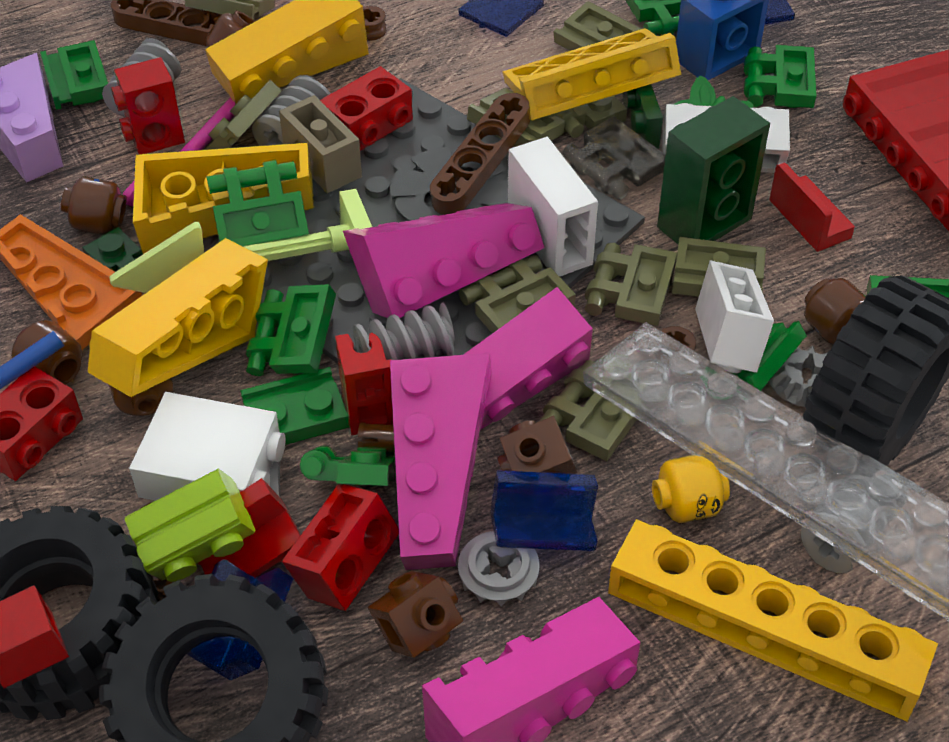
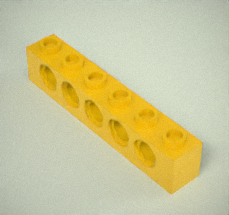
M637 519L611 565L608 594L908 722L920 697L938 646L937 642L923 637L911 628L895 626L871 616L862 608L844 605L820 595L811 587L793 584L771 575L762 567L744 564L722 555L711 546L698 545L672 534V532L662 526L649 525ZM665 570H672L679 574H669ZM712 590H720L728 595H719ZM762 611H771L777 616H769ZM812 631L821 632L825 634L828 638L819 637L815 635ZM863 652L871 653L877 656L880 660L871 659L868 656H866Z

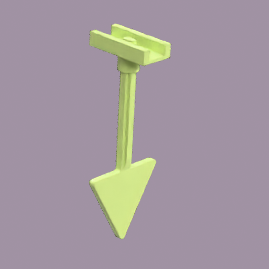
M357 190L339 191L340 225L327 227V231L243 247L268 259V261L324 250H331L332 253L349 250L343 230L370 228L372 225ZM193 222L110 275L111 285L113 287L147 293L204 253L200 223Z

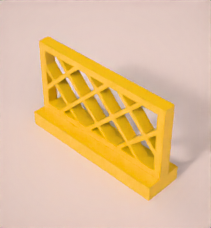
M644 28L502 71L505 83L513 92L521 94L528 99L530 120L532 121L681 75L675 36L671 33L656 36Z

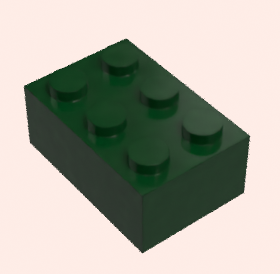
M732 96L670 130L667 138L657 228L677 244H679V237L716 241L751 220L770 122Z

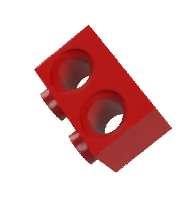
M162 57L114 69L118 86L111 87V91L118 111L124 110L125 117L119 119L125 141H133L139 155L185 143L173 81Z
M381 66L320 100L359 138L360 151L413 120L412 89Z
M35 366L18 377L0 393V472L15 482L30 468L35 467L50 449L63 437L71 434L83 420L74 390Z
M338 484L284 557L282 563L308 599L346 611L399 535V528L378 493L346 484Z

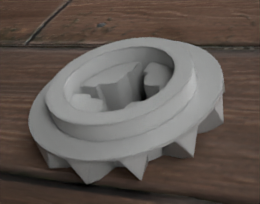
M813 345L807 350H801L797 347L769 380L773 390L787 402L805 407L807 397L812 391L813 381L816 375L819 374L827 353H816ZM803 368L812 370L811 379H808L807 384L803 383Z
M508 531L482 533L471 539L460 553L458 574L462 580L464 591L470 590L477 596L480 603L485 599L494 600L502 607L510 599L517 598L522 601L525 593L531 587H536L540 569L538 554L526 539ZM489 559L492 562H496L500 567L508 564V579L502 577L497 572L489 575Z

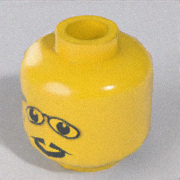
M695 454L665 461L660 467L658 480L652 482V495L659 510L665 509L672 520L678 523H685L717 515L721 511L723 503L729 499L730 486L727 473L721 463H715L708 455Z

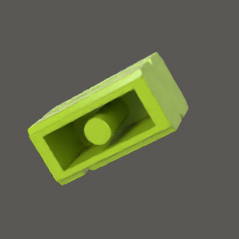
M219 468L125 516L126 525L132 540L136 544V551L143 562L146 572L161 580L167 579V581L171 582L192 575L197 570L196 563L213 554L215 557H224L235 553L243 547V539L254 534L256 531L236 483Z

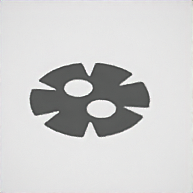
M449 146L430 149L411 157V160L423 172L405 167H399L395 172L390 185L391 196H415L396 205V209L409 221L417 220L420 217L442 215L425 204L424 196L430 191V184L452 156ZM467 162L463 164L461 167H469L474 170H477L481 167V164L477 162ZM500 163L489 178L506 171L504 165ZM508 179L487 180L464 210L483 207L481 204L491 206L508 203Z

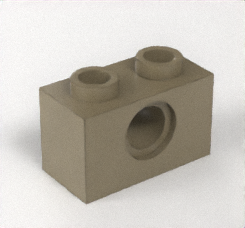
M315 95L279 110L283 144L308 143L312 178L327 194L362 177L359 138Z

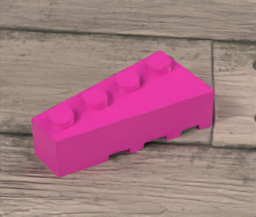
M510 203L462 210L440 216L420 217L417 220L399 223L379 224L376 227L343 230L372 313L386 318L394 314L401 318L405 316L407 311H415L545 248L532 207Z
M558 287L463 354L490 353L491 378L486 395L481 429L492 422L501 420L514 408L565 377L572 370L579 368L586 360H589L593 328Z
M490 353L390 360L400 558L405 570L456 566L467 508L468 492L474 471L478 438L484 416L486 395L491 378Z
M597 597L547 622L541 630L540 638L532 641L531 638L521 635L507 642L499 658L487 665L479 656L461 666L460 673L463 677L447 685L439 677L422 685L426 739L429 742H542L550 734L552 727L567 716L570 719L579 717L590 708L595 697L609 687L614 690L618 689L631 680L637 671L640 641L603 600Z

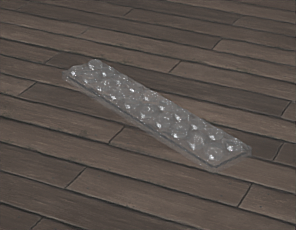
M647 322L583 371L585 386L688 453L708 459L718 468L722 475L949 621V503L869 455H865L816 430L815 426L805 421L802 415L717 364L711 363L707 358Z

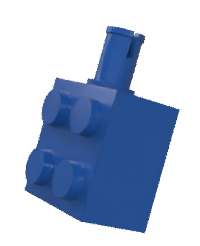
M681 0L676 37L680 65L696 77L703 76L710 80L743 63L751 47L761 48L769 0Z

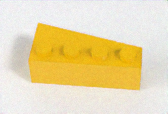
M293 0L206 48L205 51L211 72L235 104H237L245 94L253 98L269 80L280 88L288 85L299 75L312 76L368 55L363 6L358 0Z
M308 143L136 155L133 225L142 253L145 254L193 222L200 223L203 238L218 234L212 207L230 203L227 191L210 194L206 176L223 174V169L237 167V171L263 167L262 162L276 160L277 164L294 161L297 179L281 181L283 194L301 191L304 210L313 209V180ZM266 184L241 188L244 201L269 196Z
M225 238L92 330L87 372L132 397L254 338L257 325L255 316L260 307L268 259Z

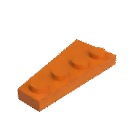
M21 214L0 229V260L49 318L79 342L82 350L90 344L92 330L143 296L142 292L113 287L109 277L115 271Z

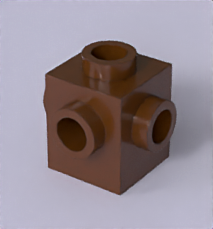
M554 416L537 423L533 420L521 422L513 426L508 431L509 434L499 438L505 454L497 456L507 484L516 481L523 495L532 492L534 495L547 493L560 485L559 480L577 473Z
M415 571L407 572L394 579L388 585L389 592L367 607L391 650L415 658L423 651H431L443 645L450 638V631L463 622L455 606L458 603V598L451 585L442 577Z

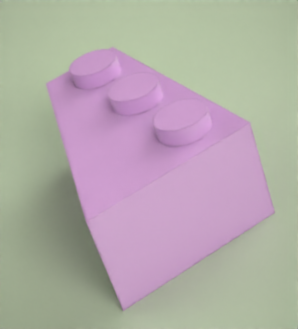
M37 53L0 67V149L26 183L63 167L48 89Z

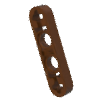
M112 0L111 2L114 22L122 28L207 46L206 36L222 15L186 7L184 4L166 0ZM191 24H200L198 26H189Z
M506 93L499 96L430 184L431 202L436 212L446 215L467 208L507 155L509 149L513 147L530 123L529 101L525 96L518 93ZM488 135H497L502 138L494 144H487L481 141ZM467 162L481 164V167L474 171H464L460 168Z

